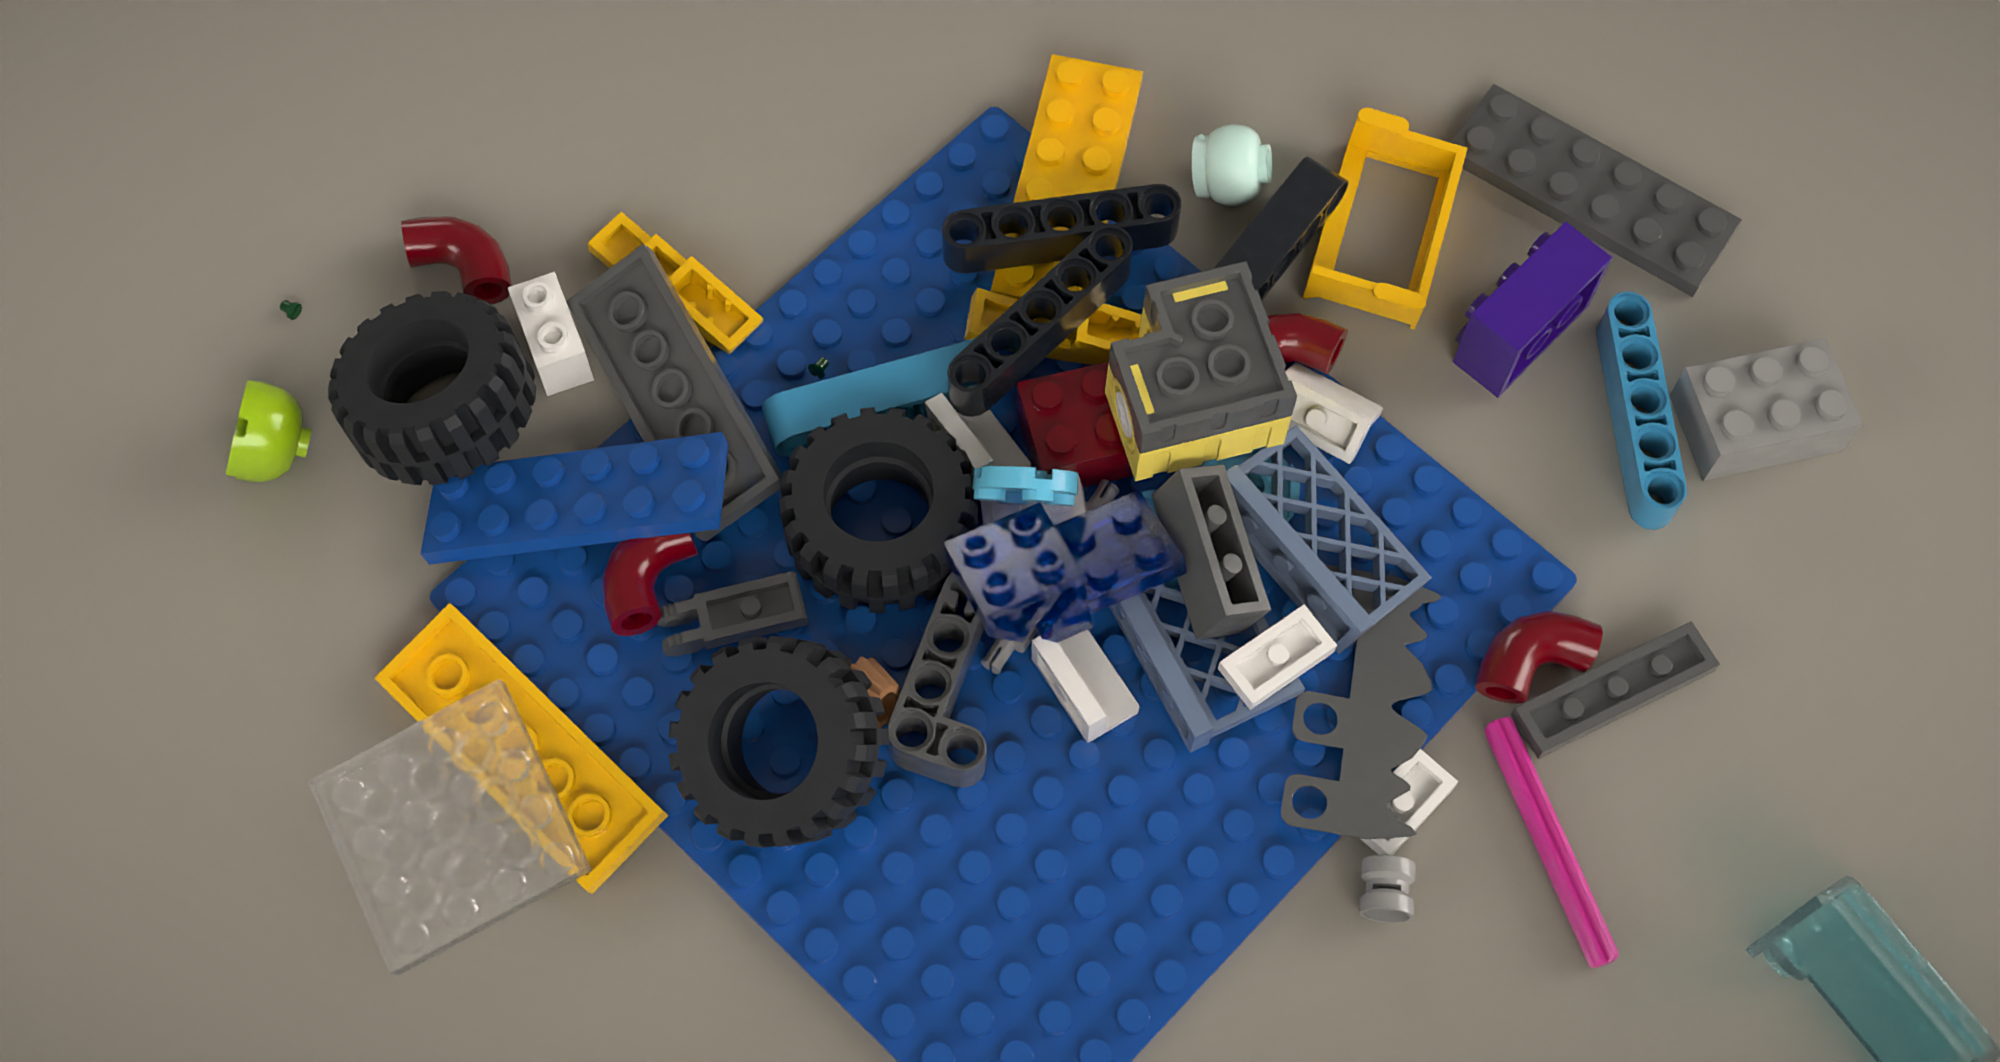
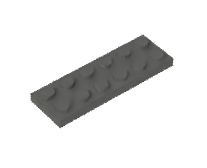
M1495 84L1491 86L1451 142L1468 148L1462 169L1561 224L1566 221L1591 241L1691 297L1695 295L1742 219Z
M642 244L566 301L644 442L722 432L726 438L728 454L720 529L694 532L697 538L708 541L780 489L783 475L652 249Z

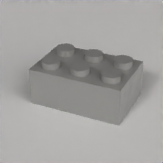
M1826 338L1685 367L1669 395L1703 481L1841 452L1863 425Z

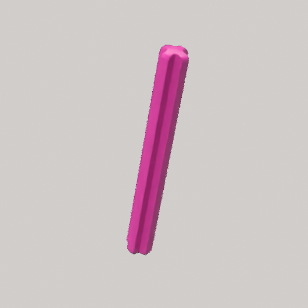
M1508 716L1493 720L1487 724L1484 733L1588 965L1592 968L1608 965L1619 957L1618 949L1513 719Z

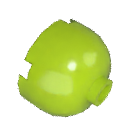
M247 379L227 464V476L250 482L275 480L289 471L295 456L306 458L312 428L302 426L303 409L297 399L284 388L263 381L257 382Z

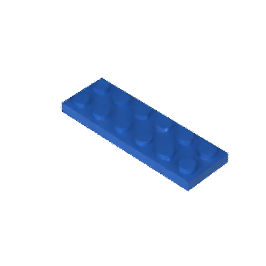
M722 432L497 461L488 467L484 463L473 469L475 474L464 479L454 476L448 478V483L433 485L420 554L431 565L720 529L728 442Z

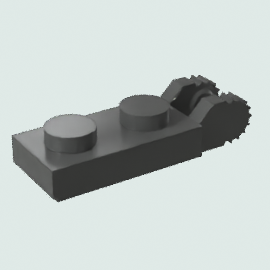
M796 571L694 594L693 599L676 602L672 605L668 604L660 608L662 617L658 621L659 627L670 628L689 624L699 617L701 628L674 634L662 641L664 654L670 657L696 653L705 646L706 649L739 642L746 638L760 637L809 625Z

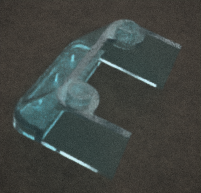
M1850 876L1843 877L1817 894L1746 948V951L1752 958L1764 951L1768 963L1784 978L1790 975L1799 981L1808 978L1877 1062H1995L2000 1056V1051L1988 1031L1871 894Z

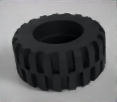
M433 291L430 297L423 298L422 295L416 294L405 297L406 302L397 306L391 303L380 309L381 314L373 320L367 318L357 326L358 333L355 337H348L340 348L339 353L342 357L335 358L330 372L332 380L329 381L328 400L332 404L331 411L365 463L370 468L376 469L379 475L389 480L398 481L400 479L404 484L420 486L423 480H427L430 485H440L448 483V478L454 476L464 479L475 474L473 469L485 463L488 467L498 460V453L504 447L510 449L518 440L520 434L517 430L519 427H526L532 413L530 406L534 405L537 388L534 384L535 374L509 323L503 315L499 314L494 306L486 301L477 300L474 296L459 292L456 293L455 297H452L451 293L446 291ZM460 373L449 386L434 396L421 401L407 403L417 390L430 381L445 375Z
M875 407L860 409V416L849 419L847 413L831 418V428L825 431L821 426H818L807 435V449L803 446L796 447L789 458L791 470L783 472L780 484L782 498L779 500L784 536L789 555L794 557L797 571L804 580H811L813 578L814 590L828 599L836 593L839 595L840 606L852 610L857 609L858 603L869 604L870 613H885V605L898 604L900 611L914 608L915 598L924 595L926 600L930 601L940 594L942 580H946L954 571L962 569V560H969L975 547V534L978 532V500L974 499L970 459L965 450H956V439L946 429H940L936 433L933 429V420L920 414L916 415L914 420L906 418L904 409L890 407L888 414H875ZM872 480H893L906 484L921 494L929 506L927 515L916 528L901 537L887 541H867L846 533L832 520L831 512L837 501L847 491L859 484Z
M755 636L740 640L738 647L725 646L713 653V666L699 665L690 676V681L695 684L692 691H680L674 705L676 708L681 709L682 712L679 722L670 721L668 738H677V752L669 754L671 770H681L684 778L683 781L677 784V788L684 800H696L698 802L693 813L704 825L718 824L717 834L731 841L744 840L746 846L763 848L801 845L802 843L815 842L832 836L833 829L845 828L857 818L855 811L857 806L869 805L876 793L875 789L869 786L873 777H883L887 761L878 759L879 745H889L888 729L878 728L876 717L885 713L880 697L869 696L867 690L871 687L872 682L863 671L850 668L852 662L850 658L839 651L826 649L824 644L810 640L770 636V638ZM780 689L796 693L806 703L815 720L818 734L817 754L809 774L794 790L781 794L769 792L753 778L746 766L742 751L743 728L750 711L766 694Z

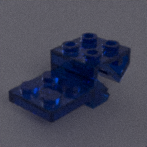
M1140 490L1056 525L1052 523L1039 502L943 542L948 564L988 636L1008 641L1023 642L1035 627L1042 639L1058 643L1093 628L1091 614L1187 573L1184 557Z

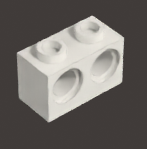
M555 272L507 287L547 396L594 381L585 350Z

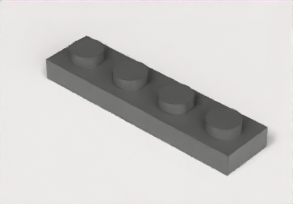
M1690 621L1516 706L1510 715L1539 759L1715 672L1720 663L1693 622Z

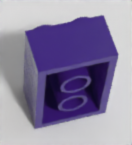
M1566 221L1552 235L1548 232L1541 234L1530 247L1527 253L1529 258L1521 266L1516 262L1512 263L1500 276L1496 283L1498 288L1490 296L1482 293L1473 301L1465 313V317L1469 321L1456 336L1455 340L1459 343V347L1453 363L1497 398L1589 307L1613 258Z

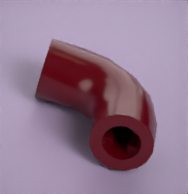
M452 216L420 217L401 221L404 247L411 268L432 264H448L454 266L459 271L463 294L474 296L477 300L486 301L491 305L502 302L509 297L510 294L507 287L512 286L509 266L499 243L479 225Z
M1301 313L1267 316L1269 319L1268 327L1271 335H1275L1284 362L1294 361L1305 364L1325 374L1332 370L1346 341L1347 329L1327 320Z
M691 533L629 539L621 541L611 552L602 582L605 611L611 630L616 635L634 636L652 629L659 623L658 621L662 617V613L654 591L656 579L668 566L698 555Z
M1544 611L1516 618L1493 638L1481 662L1475 688L1480 694L1492 700L1510 704L1524 703L1528 698L1533 675L1542 664L1554 663L1580 673H1585L1597 657L1602 643L1603 629L1600 624L1579 616L1553 611Z

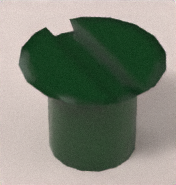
M284 300L280 304V310L286 313L287 318L294 320L300 315L302 306L298 302L292 303Z
M820 357L815 364L808 365V370L814 377L818 376L819 379H823L825 377L824 371L829 366V362L826 358Z

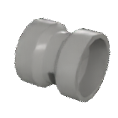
M1375 855L1364 858L1361 862V878L1366 883V890L1359 899V915L1364 919L1380 923H1405L1413 920L1415 901L1409 896L1410 886L1416 880L1415 862L1407 858L1391 855Z

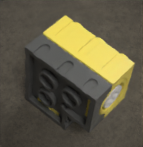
M1247 261L1146 285L1139 338L1133 340L1127 338L1111 342L1105 393L1135 481L1151 478L1153 474L1165 471L1171 473L1181 468L1199 466L1203 462L1213 459L1219 461L1250 453L1253 449L1264 446L1270 448L1284 444L1297 394L1292 381H1289L1286 375L1284 359L1275 335H1271L1268 327L1269 319L1258 290H1255L1251 281L1252 274Z

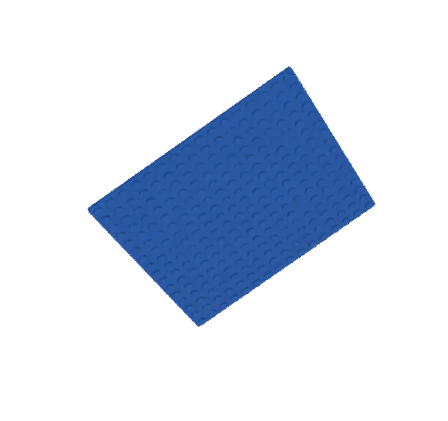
M990 107L757 308L755 311L763 317V323L730 355L717 346L710 349L782 475L783 472L791 470L790 457L780 456L775 452L762 411V404L766 399L782 391L967 341L964 337L971 297L977 288L987 291L991 290L996 270L975 273H957L952 271L945 265L943 260L942 224L952 212L1014 202L1031 133L1002 109ZM1109 220V222H1108V224H1116V223H1117V222H1114V221H1112V220ZM969 240L956 241L959 244L972 243V241ZM1170 245L1132 251L1129 279L1104 304L1142 314L1146 285L1202 271ZM1103 256V257H1102V258L1108 259V260L1117 259V258L1114 257V256ZM1006 349L999 351L1000 355L1006 356L1015 353ZM820 357L826 358L829 362V366L824 371L825 377L823 379H819L818 376L814 377L808 370V365L815 364ZM1045 357L1019 382L1083 368L1092 364L1068 362ZM1285 362V371L1298 362ZM1301 364V365H1303V366H1305V367L1311 369L1312 371H1314V372H1316V373H1318V374H1320V375H1322V376H1324V377H1326V378H1328V379H1330V380L1336 382L1337 384L1343 386L1342 384H1340L1337 380H1335V379H1334L1332 376H1330L1329 374L1322 373V372H1320V371H1318V370H1316V369H1313V368H1311V367H1309V366H1307V365H1305V364ZM1015 385L989 410L1030 461L1015 411ZM1379 416L1371 425L1354 460L1350 464L1318 447L1317 449L1432 577L1423 587L1442 597L1437 602L1422 603L1418 609L1410 613L1413 620L1427 633V638L1420 642L1405 645L1423 664L1431 680L1432 691L1392 704V709L1397 714L1421 728L1428 735L1424 745L1420 748L1423 750L1477 692L1475 685L1480 665L1495 635L1516 618L1544 611H1552L1573 589L1577 582V577L1572 570L1384 418ZM630 418L597 448L641 443L644 441ZM1291 445L1282 450L1283 459L1289 467L1292 463L1294 468L1305 470L1304 459ZM1165 471L1153 474V477L1135 481L1134 476L1110 481L1109 486L1111 483L1115 484L1119 489V493L1105 511L1108 515L1107 527L1094 545L1081 574L1077 577H1070L1054 570H1048L1042 574L1047 581L1061 590L1062 601L1057 610L1039 629L1033 640L1050 630L1058 641L1076 629L1086 627L1139 704L1138 714L1087 743L1033 662L1032 641L1023 653L1014 649L1001 669L1000 674L992 673V666L990 670H987L981 664V660L984 659L996 641L993 627L1018 590V575L1024 559L1036 545L1046 539L990 551L985 539L981 503L978 500V532L975 534V547L971 558L966 561L962 560V568L975 569L986 577L990 586V610L986 625L949 719L972 726L979 730L985 738L987 746L985 774L973 786L965 788L955 787L899 767L891 758L889 745H879L878 759L887 761L883 777H873L869 786L874 788L876 793L869 805L857 806L855 809L857 818L845 828L833 829L832 836L815 842L802 843L801 845L761 848L746 846L744 840L731 841L717 834L718 824L704 825L693 813L694 808L698 805L696 800L683 799L677 788V784L684 780L681 770H671L669 759L670 753L677 752V738H668L670 721L679 722L682 712L681 709L676 708L674 705L680 691H692L695 684L690 681V676L699 665L713 666V653L725 646L738 647L739 642L706 649L705 646L696 653L683 654L682 656H666L663 651L662 641L674 634L701 628L699 617L685 625L663 628V626L659 627L657 624L652 629L634 636L616 635L611 630L605 611L602 577L611 552L621 541L467 560L430 593V601L439 612L449 603L456 607L669 815L658 827L897 1062H1132L1343 836L1290 826L1281 817L1284 785L1289 776L1301 774L1334 781L1340 780L1343 748L1304 742L1294 736L1292 726L1298 696L1211 738L1209 744L1190 753L1092 577L1094 558L1108 551L1109 529L1116 512L1120 508L1122 509L1125 504L1133 501L1134 496L1144 491L1159 489L1175 472L1167 473ZM872 480L859 484L847 491L837 501L831 512V517L838 527L856 538L867 541H887L901 537L916 528L927 515L929 506L921 494L906 484L893 480ZM1300 483L1299 501L1305 502V484ZM1099 484L1083 488L1085 502L1089 501ZM1316 486V504L1338 508V498L1328 488ZM781 489L708 541L697 538L695 533L691 532L698 555L668 566L656 579L654 591L659 606L662 608L668 604L672 605L676 602L693 599L694 594L796 571L809 625L760 637L780 636L821 643L825 645L826 649L839 651L850 658L852 664H855L861 656L866 659L872 657L897 682L901 690L939 597L938 595L928 601L924 595L915 598L914 608L900 611L898 604L885 605V613H870L869 604L858 603L855 610L840 606L839 595L836 593L828 599L814 590L813 578L811 580H804L796 569L794 557L789 555L780 513L779 500L782 498ZM1294 513L1288 521L1289 525L1296 532L1305 533V515ZM1317 517V536L1339 540V522ZM1350 524L1351 543L1372 547V536L1364 527ZM1155 530V534H1154V535H1156V534H1158V533H1161V532H1163V531H1162V530ZM1317 549V556L1324 564L1339 566V553ZM1351 556V569L1373 572V560ZM1255 558L1271 608L1263 617L1269 627L1298 609V606ZM1385 563V575L1396 576L1411 582L1397 565ZM1145 592L1147 598L1152 604L1154 595ZM967 595L963 602H958V616L963 619L967 601L973 596ZM1160 597L1155 611L1161 622L1183 629L1188 613L1185 604ZM1190 623L1188 631L1194 632L1192 624ZM1251 625L1241 634L1225 636L1224 642L1242 647L1258 635ZM1169 636L1175 648H1177L1179 639ZM949 638L941 640L936 645L943 652H953L962 646L960 642ZM1357 640L1342 653L1338 654L1335 650L1334 653L1300 675L1299 679L1305 687L1304 692L1311 691L1350 698ZM1185 641L1180 656L1186 667L1208 673L1215 650ZM1220 652L1214 676L1225 679L1218 670L1220 661L1229 656V654ZM1195 681L1202 694L1204 683ZM930 684L920 688L917 693L924 699H935L941 696L944 691L939 686ZM1210 685L1205 701L1217 720L1236 711L1240 697L1236 693ZM780 689L766 694L750 711L743 728L742 751L749 772L763 788L772 793L791 792L803 782L814 764L818 748V734L815 720L806 703L796 693ZM1312 704L1304 712V723L1313 733L1328 734L1337 725L1335 711L1326 704ZM885 724L882 729H888V724ZM911 731L903 734L898 741L906 747H916L921 745L926 738L919 732ZM960 748L950 753L949 758L956 764L964 765L972 762L976 755L969 749ZM1398 766L1392 768L1391 772H1394ZM1305 786L1294 793L1292 805L1300 816L1314 819L1325 812L1327 801L1325 795L1319 789Z

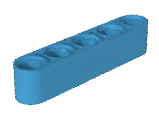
M1625 291L1611 298L1596 328V337L1628 510L1631 518L1639 526L1645 529L1657 530L1664 528L1670 523L1687 496V485L1652 308L1642 295ZM1618 320H1623L1627 322L1629 325H1624L1620 323ZM1625 362L1632 363L1636 365L1639 369H1634L1628 366ZM1633 405L1644 408L1648 413L1636 410ZM1641 449L1652 452L1657 458L1646 456ZM1649 494L1661 497L1666 504L1654 501Z
M974 339L772 395L762 404V411L775 452L780 456L791 457L796 447L803 446L807 449V435L815 428L821 426L826 431L832 427L831 418L843 413H847L849 419L860 416V409L875 407V414H888L890 407L905 410L906 418L914 420L916 415L919 414L928 418L925 401L940 393H943L949 401L947 376L949 364ZM974 381L962 384L966 388H975L981 385Z

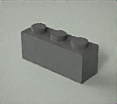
M1213 465L1178 469L1151 496L1196 640L1241 634L1267 614L1271 608L1225 466Z

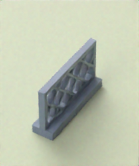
M1297 425L1287 431L1284 444L1270 448L1264 447L1239 466L1235 464L1226 471L1254 557L1298 608L1305 604L1337 644L1335 650L1338 654L1352 645L1362 634L1432 578ZM1291 445L1304 459L1305 470L1283 466L1282 450ZM1252 472L1271 476V494L1261 493L1247 475ZM1283 479L1305 484V502L1283 497ZM1316 486L1330 489L1338 498V508L1316 504ZM1283 510L1305 515V533L1296 532L1283 518ZM1317 517L1339 522V540L1317 536ZM1350 524L1364 527L1372 536V547L1351 543ZM1317 549L1339 553V572L1330 571L1317 556ZM1351 556L1373 560V579L1351 575ZM1385 563L1397 565L1411 582L1406 586L1385 582ZM1352 588L1373 592L1374 611L1368 615L1354 599ZM1385 595H1389L1392 597L1386 601Z
M1161 532L1118 553L1111 549L1094 558L1092 577L1187 749L1191 753L1209 744L1211 738L1303 694L1305 687L1298 677L1253 709L1249 710L1247 706H1244L1242 699L1239 698L1236 711L1217 720L1215 719L1205 701L1210 685L1236 693L1226 679L1213 675L1220 652L1230 655L1241 647L1224 642L1225 636H1220L1218 640L1214 638L1196 640L1194 632L1188 631L1191 623L1188 613L1183 629L1160 621L1155 612L1160 597L1185 604L1182 592L1164 587L1170 565H1173L1169 551L1160 550L1167 546L1164 534ZM1144 556L1165 562L1158 585L1136 578L1129 563ZM1145 592L1154 595L1152 604L1147 598ZM1261 617L1252 625L1257 635L1270 628L1264 617ZM1169 636L1179 639L1177 648H1175ZM1185 641L1215 650L1208 673L1186 667L1180 656ZM1195 681L1204 683L1202 694Z

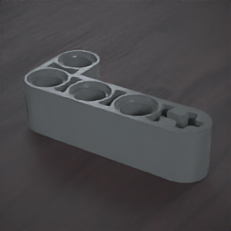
M958 569L945 580L888 724L889 751L896 765L919 775L962 788L973 786L981 780L985 774L987 758L985 738L979 730L949 719L989 617L990 586L986 577L975 569ZM967 595L973 596L967 601L963 619L958 616V602H963ZM948 638L955 639L962 645L953 652H943L936 647L938 642ZM930 684L937 685L944 691L941 696L935 699H924L917 692L923 686ZM911 731L919 732L926 738L921 745L916 747H906L898 740L903 734ZM965 748L974 752L976 758L969 764L961 765L952 762L949 755L956 749Z

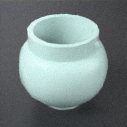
M1237 124L1224 125L1213 130L1210 135L1200 134L1194 138L1192 147V180L1194 191L1198 198L1211 197L1218 204L1226 206L1244 205L1253 201L1260 194L1262 183L1271 182V147L1269 144L1261 145L1259 135L1252 128Z

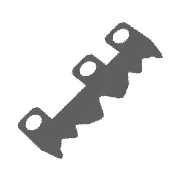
M1325 564L1330 571L1339 572V566ZM1351 569V575L1373 579V572ZM1385 575V582L1403 586L1409 583V581L1399 577ZM1421 587L1357 639L1350 698L1311 691L1298 695L1292 726L1294 736L1304 742L1343 748L1339 781L1301 774H1294L1286 779L1281 807V817L1285 823L1290 826L1361 839L1411 837L1417 834L1411 826L1398 821L1397 815L1389 808V802L1410 791L1411 788L1404 779L1391 772V769L1412 759L1424 745L1428 735L1421 728L1397 714L1392 709V704L1432 691L1431 680L1423 664L1405 645L1420 642L1427 638V633L1413 620L1410 613L1418 609L1422 603L1437 602L1442 598L1440 595ZM1353 588L1354 599L1368 615L1374 611L1373 592ZM1385 595L1386 601L1392 597L1389 595ZM1323 703L1335 711L1337 725L1333 731L1321 735L1311 732L1306 727L1303 715L1310 705ZM1305 786L1319 789L1326 797L1327 807L1325 812L1314 819L1300 816L1292 805L1294 793Z

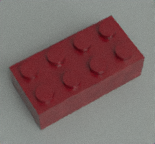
M1108 362L1016 382L1015 411L1031 465L1036 470L1046 471L1047 475H1052V469L1079 473L1083 488L1097 485L1103 479L1110 482L1133 476L1105 393Z

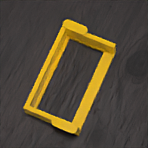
M1368 107L1362 108L1355 121L1338 174L1348 180L1349 185L1338 206L1324 222L1302 299L1320 297L1410 324V329H1415L1426 306L1468 148L1409 131V122L1403 117ZM1366 157L1438 178L1408 290L1387 283L1371 282L1334 270Z

